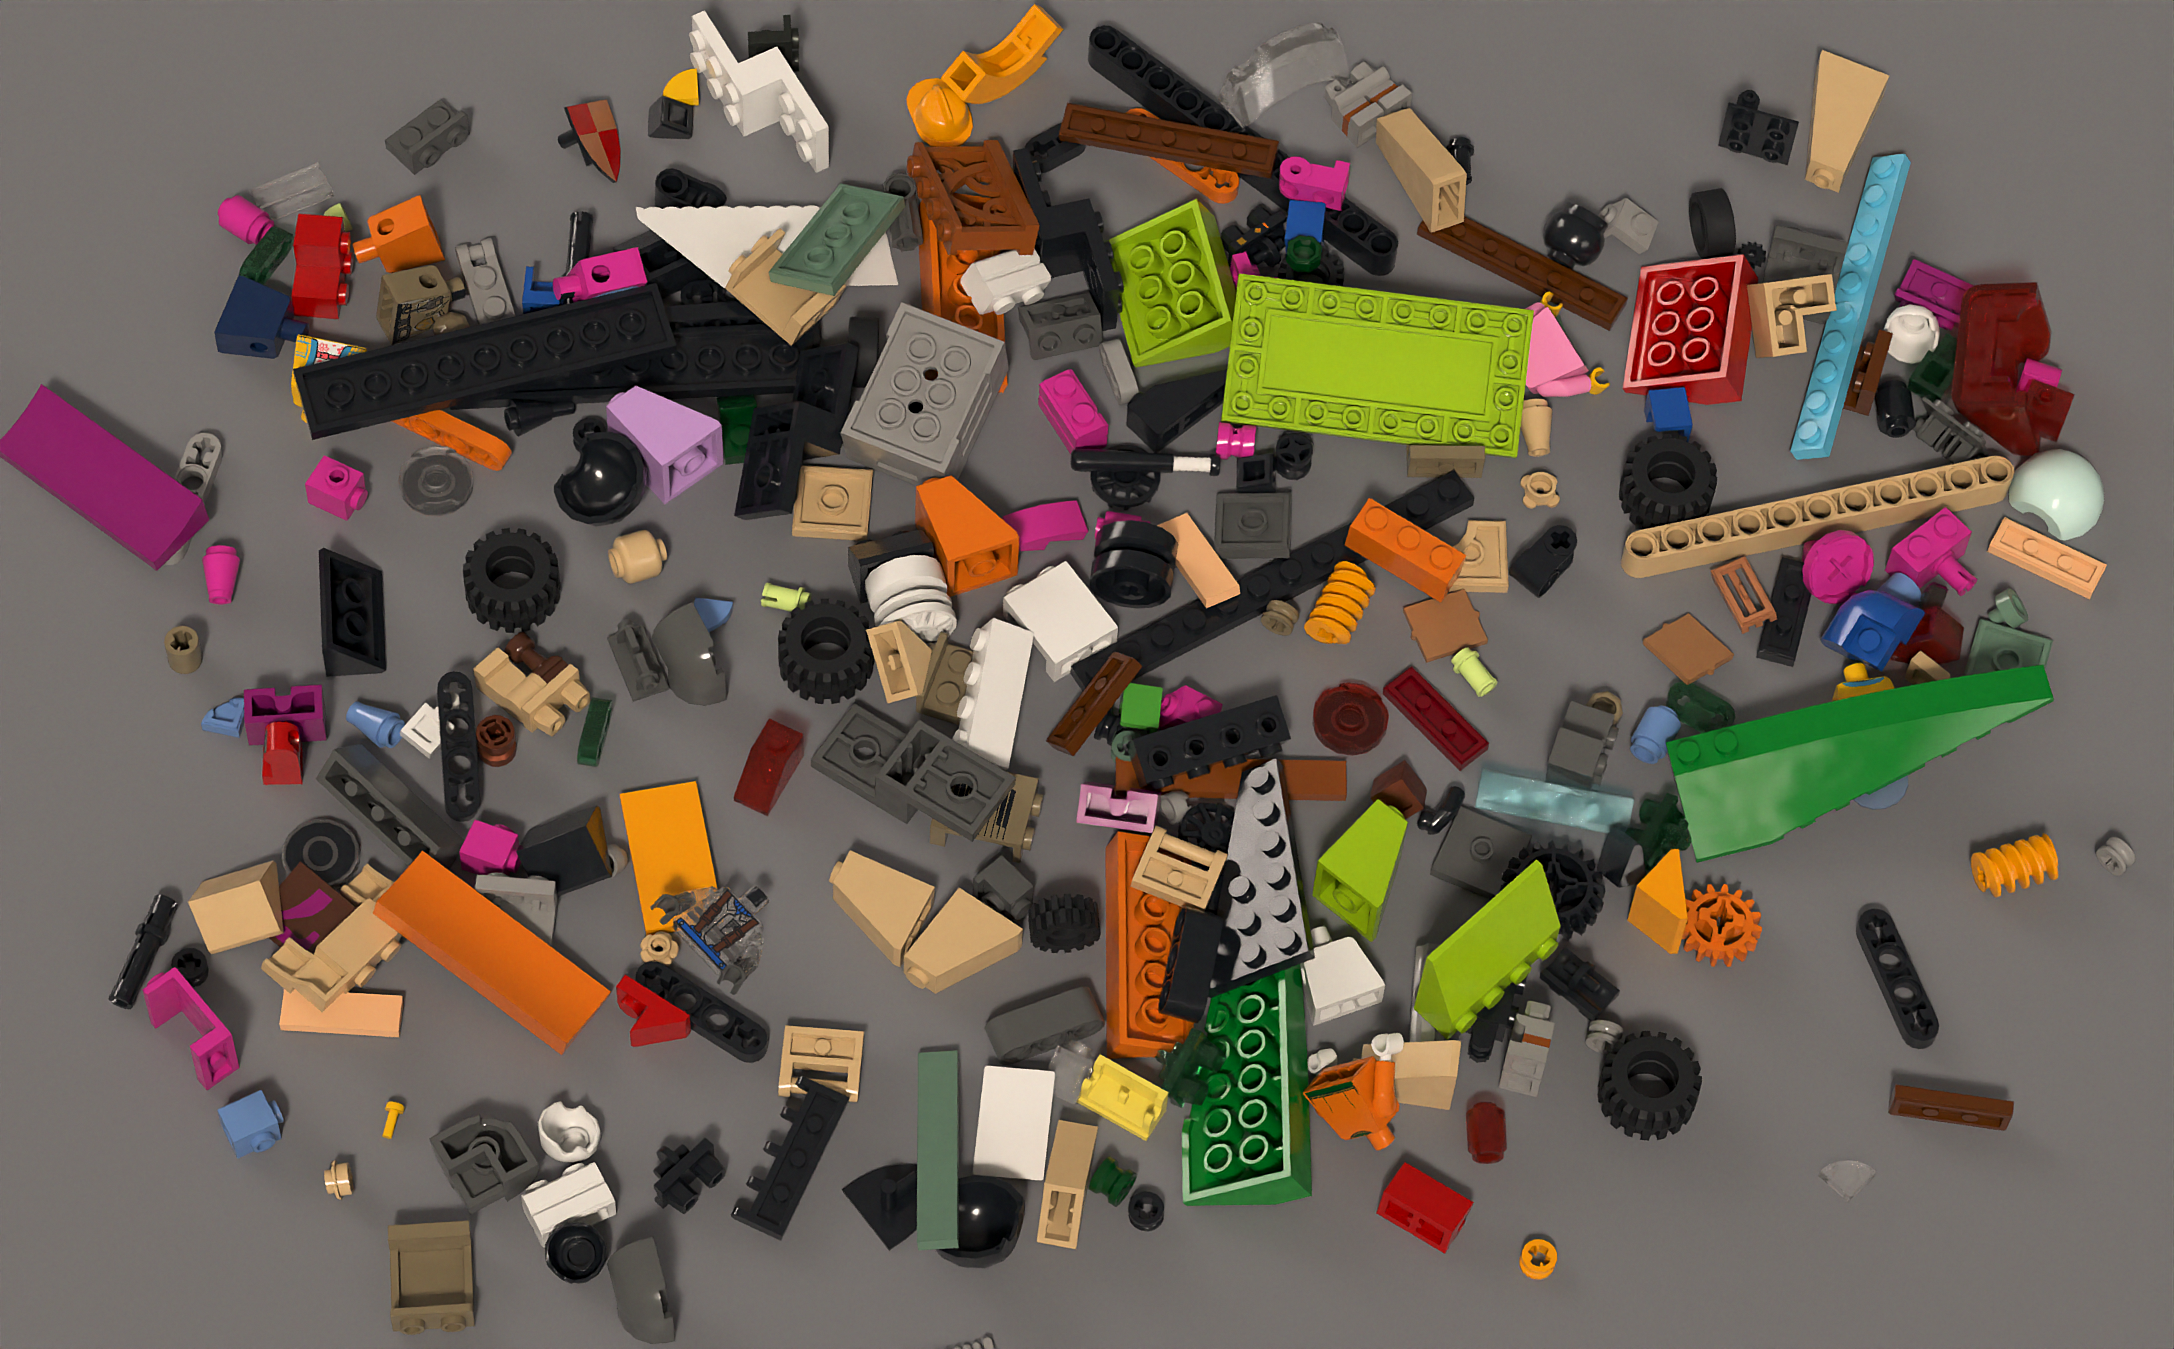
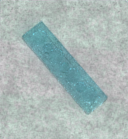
M1482 768L1475 808L1608 834L1611 828L1617 827L1628 835L1634 797Z

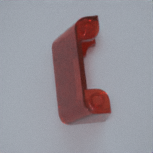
M2037 282L1980 284L1969 288L1964 293L1961 303L1951 392L1954 406L1961 415L2008 452L2019 456H2029L2040 452V432L2036 425L2031 422L2027 409L2026 391L2016 392L2019 363H2026L2027 358L2035 361L2043 359L2048 354L2051 344L2052 331Z

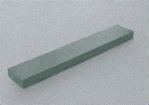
M957 1050L918 1053V1250L959 1248V1058Z

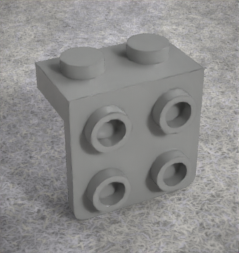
M503 873L477 874L475 885L477 892L552 947L558 903L556 881H549L541 876H530L524 879L509 877Z

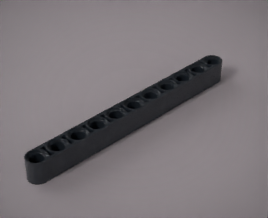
M1103 25L1096 27L1090 33L1088 48L1089 65L1161 120L1264 138L1117 29ZM1279 149L1272 179L1237 173L1238 177L1288 213L1289 201L1292 199L1285 197L1279 189L1280 165L1285 159L1289 158L1287 154ZM1345 197L1341 211L1326 208L1328 212H1325L1323 238L1326 242L1372 275L1384 276L1392 272L1395 267L1398 240L1393 232Z

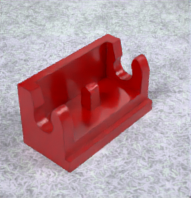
M1404 1162L1384 1190L1376 1214L1445 1254L1466 1222L1464 1219L1470 1212L1474 1202Z

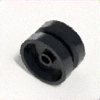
M1127 520L1115 521L1104 525L1097 532L1095 560L1092 562L1090 588L1101 599L1121 607L1139 609L1152 608L1164 604L1171 597L1173 569L1176 563L1178 542L1171 533L1162 527L1147 522Z

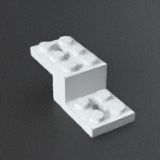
M705 10L693 15L692 32L689 33L690 41L693 45V52L690 53L691 62L694 68H697V72H703L707 78V86L712 97L715 100L720 99L723 103L724 113L730 125H737L744 137L779 121L784 133L787 136L792 135L795 139L798 154L803 162L809 161L816 173L829 168V126L778 47L738 63Z

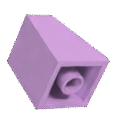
M634 386L626 393H618L606 406L608 431L625 436L638 449L647 471L646 485L664 505L723 465L722 425L716 419L638 386Z

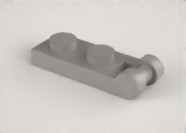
M492 239L480 240L479 245L467 247L466 244L456 246V257L478 325L516 316L496 257ZM484 258V265L472 266L471 261Z

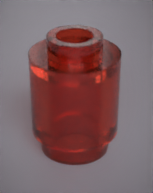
M1493 1102L1476 1103L1465 1114L1468 1152L1472 1154V1160L1476 1163H1497L1503 1160L1504 1152L1507 1150L1505 1111L1497 1107Z

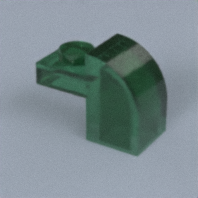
M1946 333L1934 352L1928 350L1910 376L1908 389L1920 398H1927L1932 403L1938 399L1947 404L1956 393L1958 384L1977 358L1978 351Z

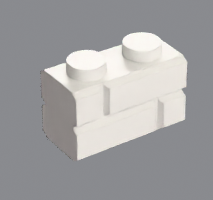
M1014 249L971 263L961 277L960 283L967 295L972 297L971 302L979 315L995 311L996 315H1001L1011 310L1017 303L1024 302L1025 305H1031L1039 301L1044 296V289L1051 281V275L1045 265L1040 263V257L1035 249L1033 255H1019L1017 250Z
M595 1162L586 1166L583 1163L574 1164L563 1172L562 1177L549 1183L547 1180L537 1181L526 1189L525 1194L521 1195L524 1213L543 1248L552 1231L566 1222H584L592 1226L616 1215L614 1197Z

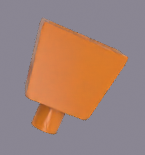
M421 195L369 217L367 222L371 237L352 243L359 264L379 257L388 273L445 260L437 230Z

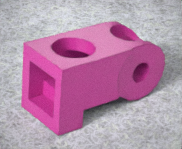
M1289 157L1280 165V192L1292 200L1325 203L1326 208L1341 211L1349 183L1350 163L1336 160L1334 168L1313 163L1310 164L1301 157Z

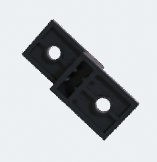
M1028 148L1014 150L1012 170L1040 225L1034 248L1040 257V263L1045 265L1051 278L1083 271L1089 293L1100 313L1102 331L1116 329L1117 314L1122 313L1119 294L1124 292V286L1120 272H1114L1111 265L1114 262L1111 244L1109 241L1104 242L1101 235L1104 232V226L1100 212H1094L1090 198L1051 206L1048 191H1041L1039 182L1042 181L1038 161L1031 160Z
M842 343L802 350L792 402L753 409L734 513L735 517L743 520H752L792 514L797 497L796 488L799 471L803 460L840 455L843 444L841 431L846 422L847 411L851 404L850 394L854 374L857 370L856 361L859 347L850 343Z

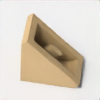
M901 620L867 629V635L887 703L922 694L932 650Z

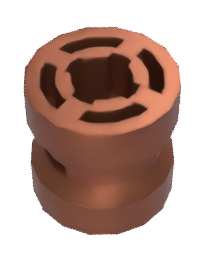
M501 715L488 716L480 721L476 729L480 759L492 767L507 765L514 759L517 749L513 724L508 718Z

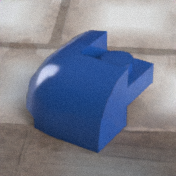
M1869 589L1852 595L1839 608L1820 640L1825 647L1853 661L1859 660L1882 672L1899 643L1907 644L1925 612L1887 592Z

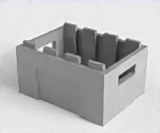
M901 302L886 334L887 343L860 401H855L842 428L841 437L847 459L916 486L931 478L941 479L950 475L958 480L1009 370L1005 342ZM929 369H934L938 372V376L935 380L930 381L925 379L924 373ZM920 402L923 405V409L919 413H912L909 410L910 404Z

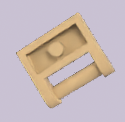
M1156 825L1130 887L1178 906H1188L1205 912L1227 861L1228 853L1220 850L1214 853L1166 834L1167 829ZM1162 848L1210 868L1207 872L1161 854L1158 851Z
M785 1025L778 1096L791 1097V1093H808L795 1085L798 1078L792 1077L793 1069L848 1073L847 1082L820 1079L810 1080L849 1097V1102H858L864 1032Z

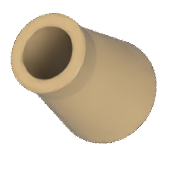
M1545 399L1523 401L1520 429L1528 448V455L1534 457L1550 453L1552 409L1548 407V402Z

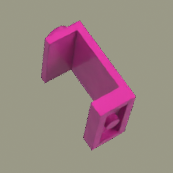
M176 967L167 973L162 972L155 975L147 983V986L142 989L151 1024L156 1029L182 1011L203 1036L190 1045L197 1079L206 1090H209L239 1069L232 1034Z

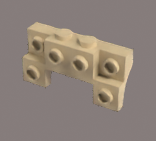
M366 864L362 872L348 885L345 884L339 893L353 904L356 909L317 945L315 953L312 954L289 937L272 957L266 958L263 961L261 969L288 993L291 994L296 989L321 1012L328 1008L343 992L347 994L356 984L359 987H363L376 972L374 967L382 959L385 962H389L402 947V944L399 942L402 935L373 914L376 901L394 882L381 875L369 864Z

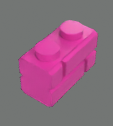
M1072 369L1063 371L1039 384L1040 395L1038 405L1070 454L1075 449L1101 450L1107 446L1109 425L1102 414L1098 413V408Z

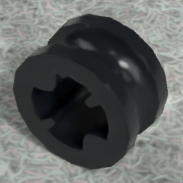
M585 418L575 424L573 428V444L577 451L580 452L578 448L586 437V432L597 433L606 431L601 421L594 418Z
M1110 708L1097 725L1094 738L1097 740L1105 738L1107 744L1111 746L1116 735L1124 727L1120 725L1121 713L1114 715L1113 709Z
M196 948L182 949L172 959V968L176 967L193 988L200 986L207 979L209 968L202 951ZM193 961L195 972L186 973L185 963Z
M1146 1191L1133 1196L1128 1206V1216L1131 1224L1135 1228L1147 1232L1161 1226L1164 1220V1204L1162 1199L1157 1194ZM1143 1204L1152 1205L1153 1213L1156 1215L1152 1216L1149 1214V1219H1142L1137 1208L1140 1206L1141 1209H1144Z

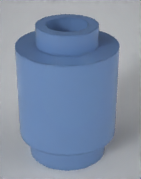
M1662 705L1649 707L1631 737L1632 745L1630 751L1636 758L1645 763L1656 764L1659 759L1665 757L1667 754L1666 742L1673 741L1681 728V723L1675 711Z

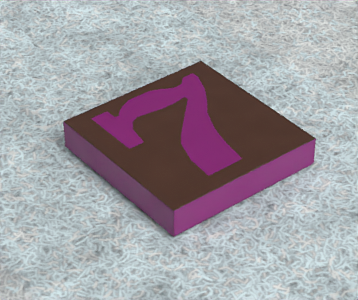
M300 861L279 886L284 933L269 937V939L281 948L285 940L290 937L305 950L314 954L317 945L338 927L356 907Z

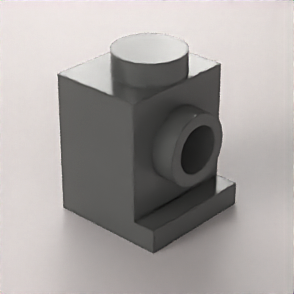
M1001 855L973 878L972 896L978 900L983 897L987 906L999 914L1001 913L1010 921L1013 919L1020 920L1028 914V909H1031L1034 886Z

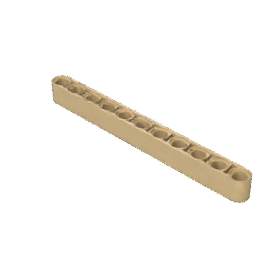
M1989 456L1638 530L1627 537L1621 566L1629 576L1644 578L1805 544L1808 541L1820 540L1826 534L1838 530L1857 533L1928 518L1936 515L1945 507L1951 512L1994 504L2006 497L2014 475V467L2004 457ZM1954 485L1962 486V487L1965 488V489L1957 488V487L1954 486ZM1918 492L1926 493L1929 496H1923ZM1884 500L1892 501L1895 504L1887 503ZM1848 507L1856 508L1859 511L1850 510ZM1813 515L1822 516L1824 519L1816 518ZM1776 522L1786 523L1788 526H1782ZM1741 530H1749L1753 534H1747ZM1705 537L1715 538L1717 541H1710ZM1670 545H1678L1682 549L1672 548ZM1634 552H1640L1646 556H1638Z

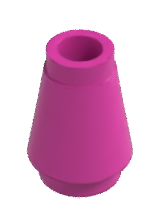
M223 545L211 546L206 549V555L202 558L209 602L218 605L229 604L232 602L240 558L237 557V550L233 547Z

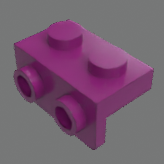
M1913 259L1894 297L1895 301L1900 302L1898 307L1912 304L1929 309L1936 316L1939 327L1952 331L1953 327L1962 330L1981 292V288Z

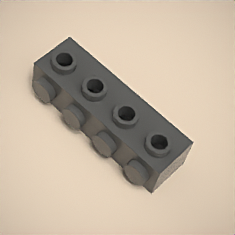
M362 744L337 748L332 751L316 780L408 866L423 850L450 870L465 840Z

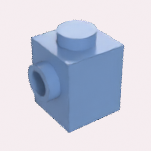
M262 1090L217 1110L221 1127L237 1159L251 1152H263L281 1139L278 1124L284 1122L282 1114L275 1100L267 1102Z

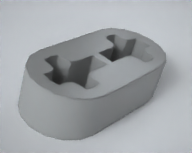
M1119 339L1102 342L1099 344L1100 357L1116 401L1119 405L1127 404L1139 392L1123 345Z

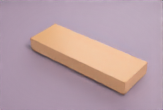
M1188 513L1157 525L1171 533L1178 542L1175 565L1206 609L1240 594L1239 584Z
M2004 517L1987 551L2087 599L2091 598L2107 564Z
M284 989L279 1023L280 1030L399 1037L404 1003L403 996L349 992L345 994L343 992L328 1008L321 1012L296 989L291 994Z

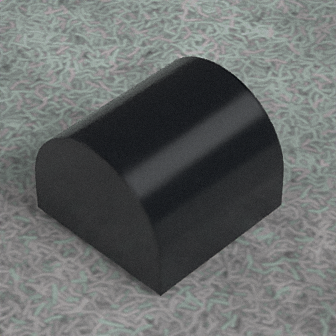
M1273 453L1237 458L1236 491L1238 493H1276V458Z

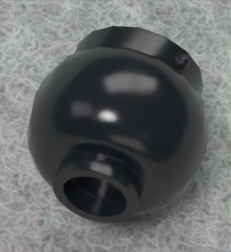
M1567 202L1563 211L1555 213L1544 228V244L1550 250L1547 256L1573 270L1575 265L1587 266L1592 264L1603 250L1605 244L1604 233L1608 228V224L1591 211L1577 204Z

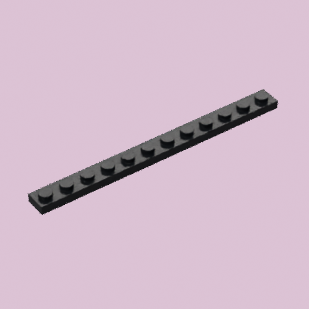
M1454 470L1384 507L1421 529L1427 530L1473 506L1474 497ZM1352 523L1291 553L1290 558H1281L1238 580L1237 583L1240 587L1239 595L1207 609L1199 600L1073 664L1070 674L1081 690L1084 691L1111 654L1118 652L1134 658L1142 665V668L1132 679L1134 680L1267 612L1266 608L1270 601L1279 600L1286 602L1327 581L1334 572V567L1338 562L1347 561L1358 565L1368 560L1345 546Z

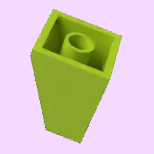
M1379 799L1317 861L1312 892L1313 897L1370 942L1377 937L1401 860L1408 825L1403 814L1397 808L1391 805L1387 806Z

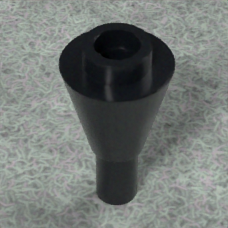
M510 400L509 408L504 410V419L508 430H514V433L519 437L551 421L552 418L574 414L575 408L573 401L548 403Z

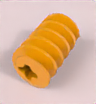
M1341 561L1335 565L1334 572L1328 578V584L1324 586L1321 596L1316 601L1315 608L1310 613L1309 620L1304 625L1306 634L1314 640L1325 644H1347L1350 642V632H1354L1357 629L1356 621L1362 619L1364 613L1362 609L1368 607L1370 602L1368 597L1373 596L1376 591V587L1360 567L1347 561Z
M2045 833L2041 837L2038 835L2031 836L2027 841L2024 839L2017 840L2013 845L2009 843L2001 845L1999 849L1995 847L1987 849L1985 854L1977 852L1971 857L1972 874L1977 887L1982 892L1989 888L1994 897L2001 896V884L2004 885L2008 893L2015 892V880L2018 881L2023 889L2029 888V876H2032L2037 885L2043 884V872H2046L2051 881L2058 879L2057 854L2052 840Z

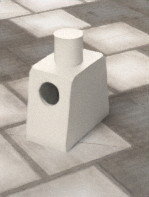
M1325 926L1312 929L1311 936L1315 958L1301 963L1300 966L1302 986L1313 1026L1381 1003L1385 989L1384 981L1355 939L1345 937L1332 941Z

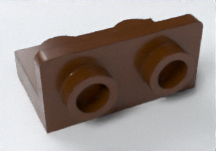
M1879 329L1875 343L1868 341L1866 347L1860 345L1843 409L1869 416L1893 333Z

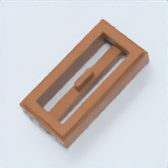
M1745 556L1711 570L1712 579L1742 634L1749 632L1750 626L1755 625L1756 628L1763 626L1764 620L1769 619L1770 622L1777 620L1776 612ZM1741 568L1763 610L1757 612L1735 570ZM1727 574L1749 616L1744 617L1723 575Z

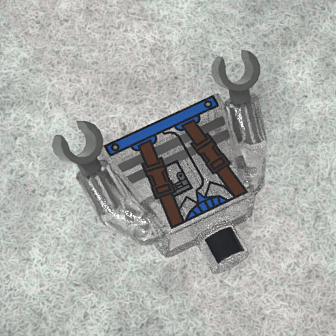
M753 885L740 898L727 886L719 890L713 886L687 890L674 896L664 894L650 907L651 910L661 908L665 911L666 914L659 920L662 925L667 924L674 916H677L673 919L672 928L719 977L717 980L718 984L724 980L734 984L730 992L732 995L737 994L743 982L758 968L765 941L761 935L764 925L755 915L770 901L756 885Z

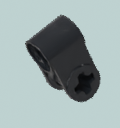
M665 169L657 175L655 180V206L661 209L666 207L681 209L688 206L697 209L703 206H710L716 209L717 207L724 206L727 201L725 193L719 187L698 180L677 169ZM667 191H675L677 193H667Z
M1563 525L1549 528L1531 548L1525 550L1517 558L1509 571V575L1537 598L1542 597L1573 563L1574 550L1577 546L1576 534L1572 529Z

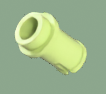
M767 582L762 596L766 597L761 599V606L789 612L796 607L803 610L805 609V603L811 601L812 595L809 592H805L803 587L795 590L772 585Z
M1467 647L1452 658L1453 671L1457 674L1461 673L1475 690L1477 696L1482 697L1493 690L1498 681L1478 659L1479 653L1471 651Z

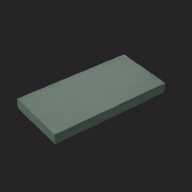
M840 183L770 269V281L835 296L906 207L904 197Z

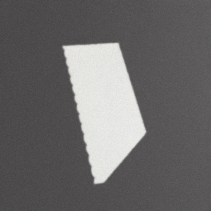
M795 205L786 208L782 206H771L769 208L764 206H754L752 208L746 206H737L735 208L720 206L716 209L710 206H703L699 209L690 206L681 209L677 207H666L664 209L659 207H649L647 209L636 207L638 219L725 288L732 275L728 272L731 265L741 255L747 258L752 254V247L762 236L766 235L770 238L781 228L785 235L777 249L783 254L821 207L808 205L804 208ZM886 232L844 283L846 286L898 285Z

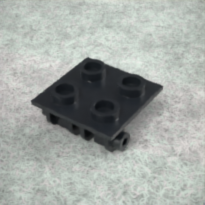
M1753 90L1742 92L1736 104L1729 102L1718 146L1728 148L1735 153H1745L1760 157L1768 162L1788 165L1799 122L1757 110L1760 99Z

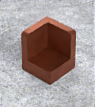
M1406 760L1374 779L1370 799L1373 803L1379 799L1387 806H1394L1407 819L1424 808L1427 789Z

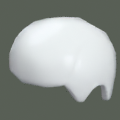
M1910 304L1896 308L1887 318L1884 331L1893 333L1888 353L1898 361L1909 364L1924 362L1937 349L1940 336L1939 323L1932 311L1923 306Z
M559 1101L543 1110L538 1121L541 1146L548 1156L557 1161L581 1162L589 1158L597 1150L601 1139L598 1120L589 1112H586L583 1106H578L574 1109L566 1108Z

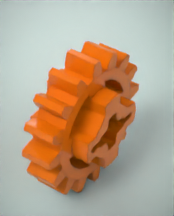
M1708 884L1704 895L1695 889L1691 900L1685 899L1688 920L1682 939H1687L1684 950L1688 952L1695 949L1697 951L1696 961L1698 962L1705 956L1709 957L1711 967H1715L1718 959H1723L1725 965L1730 967L1734 956L1741 962L1745 961L1748 951L1754 952L1756 949L1757 939L1760 938L1762 927L1758 925L1761 913L1751 912L1754 900L1750 899L1743 902L1741 900L1743 891L1739 889L1732 895L1728 893L1727 884H1723L1720 892H1715L1712 884ZM1718 917L1721 918V919H1720V925H1722V926H1721V929H1722V930H1721V933H1720V934H1718V926H1717V919H1718Z

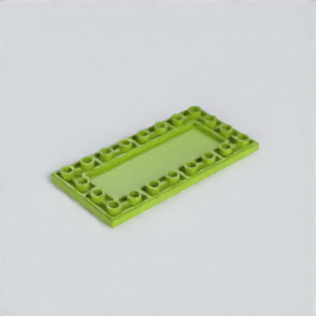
M1238 274L1221 422L1402 445L1485 446V455L1516 459L1534 310Z

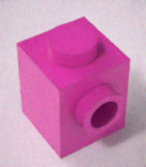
M325 455L305 483L309 504L348 521L354 510L358 511L362 508L368 495L365 487L364 473Z
M474 820L459 851L462 870L476 875L503 873L509 876L510 872L516 873L521 864V860L516 852L519 847L518 834H515L513 830L501 824L492 826Z

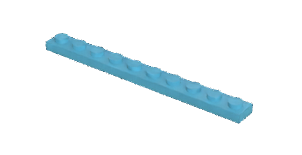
M1906 154L1872 158L1836 287L1835 302L1837 311H1831L1826 322L1790 450L1796 460L1830 456L1911 164Z

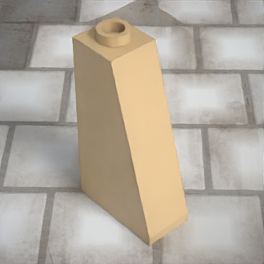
M1822 50L1814 78L1805 180L1814 183L1820 188L1830 189L1839 193L1884 97L1889 75Z
M1410 108L1391 112L1377 118L1376 144L1429 231L1433 233L1464 222L1467 173Z

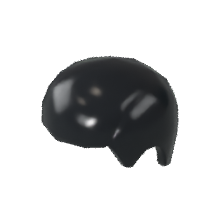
M566 1222L552 1231L545 1244L547 1266L565 1282L571 1284L586 1283L599 1275L607 1261V1243L600 1232L590 1224Z

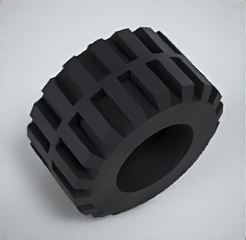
M1663 434L1662 439H1658L1654 435L1648 437L1647 444L1642 441L1635 445V450L1630 451L1627 456L1620 482L1619 500L1623 501L1621 508L1624 514L1631 513L1629 520L1634 525L1641 523L1642 529L1704 517L1707 513L1709 514L1718 477H1716L1715 463H1710L1711 455L1708 451L1701 452V445L1694 441L1690 444L1686 442L1687 437L1679 435V439L1672 438V434ZM1670 478L1679 482L1686 490L1677 493L1664 492L1656 488L1651 483V480Z
M510 528L501 529L502 534L498 535L492 531L486 534V541L478 539L473 544L474 551L468 550L465 556L466 563L463 564V578L468 607L472 614L476 613L477 620L480 623L485 624L489 621L490 629L498 631L500 627H504L506 633H514V628H521L522 632L530 630V624L535 623L539 626L544 623V615L551 616L555 611L554 604L559 602V590L561 589L556 554L552 553V547L547 541L541 543V536L536 533L528 536L525 529L518 528L517 533H510ZM510 572L522 573L531 578L525 585L514 589L501 588L492 583L497 577Z
M821 599V604L816 605L811 600L805 603V609L801 610L799 607H796L791 611V618L786 617L782 623V630H779L778 659L780 675L783 681L788 680V688L793 693L800 690V698L806 701L809 697H813L817 704H823L824 699H831V704L840 703V697L845 696L848 700L855 696V689L861 691L866 686V679H870L873 672L874 655L866 631L870 629L869 621L865 615L859 617V610L853 605L847 609L845 608L844 601L837 600L836 604H830L829 599ZM819 643H833L842 647L846 652L836 659L820 660L810 656L806 651Z
M1641 1031L1640 1038H1637L1634 1033L1627 1035L1624 1044L1618 1041L1613 1046L1612 1052H1608L1598 1084V1102L1603 1103L1601 1111L1604 1116H1612L1610 1124L1615 1129H1618L1620 1126L1624 1127V1134L1632 1137L1633 1133L1641 1134L1640 1140L1649 1141L1651 1135H1656L1657 1140L1664 1139L1667 1136L1668 1130L1673 1135L1679 1132L1682 1123L1686 1125L1691 1118L1692 1112H1694L1702 1085V1076H1699L1701 1070L1699 1062L1692 1061L1694 1053L1689 1047L1685 1050L1681 1048V1040L1676 1037L1673 1041L1666 1039L1667 1033L1658 1032L1656 1037L1651 1036L1650 1031ZM1638 1074H1651L1662 1079L1669 1087L1670 1093L1657 1098L1647 1097L1638 1093L1631 1086L1628 1079Z

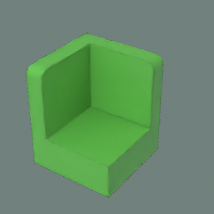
M1129 683L1120 698V725L1147 730V734L1157 732L1163 688Z

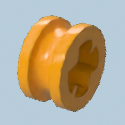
M1543 1239L1529 1241L1522 1250L1519 1266L1527 1277L1544 1279L1554 1270L1557 1262V1252L1550 1242ZM1538 1252L1543 1253L1546 1256L1544 1260L1546 1265L1543 1266L1542 1262H1540L1539 1266L1533 1265L1531 1263L1533 1256L1530 1253H1533L1534 1256H1537Z

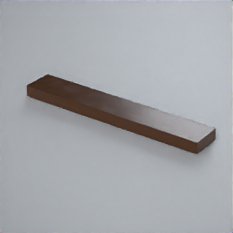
M1067 103L1059 132V139L1061 141L1272 179L1280 147L1277 140Z
M1465 216L1464 222L1433 233L1429 231L1424 221L1418 227V236L1540 297H1543L1546 292L1550 291L1554 294L1550 302L1556 305L1562 303V308L1608 331L1611 330L1627 304V297Z

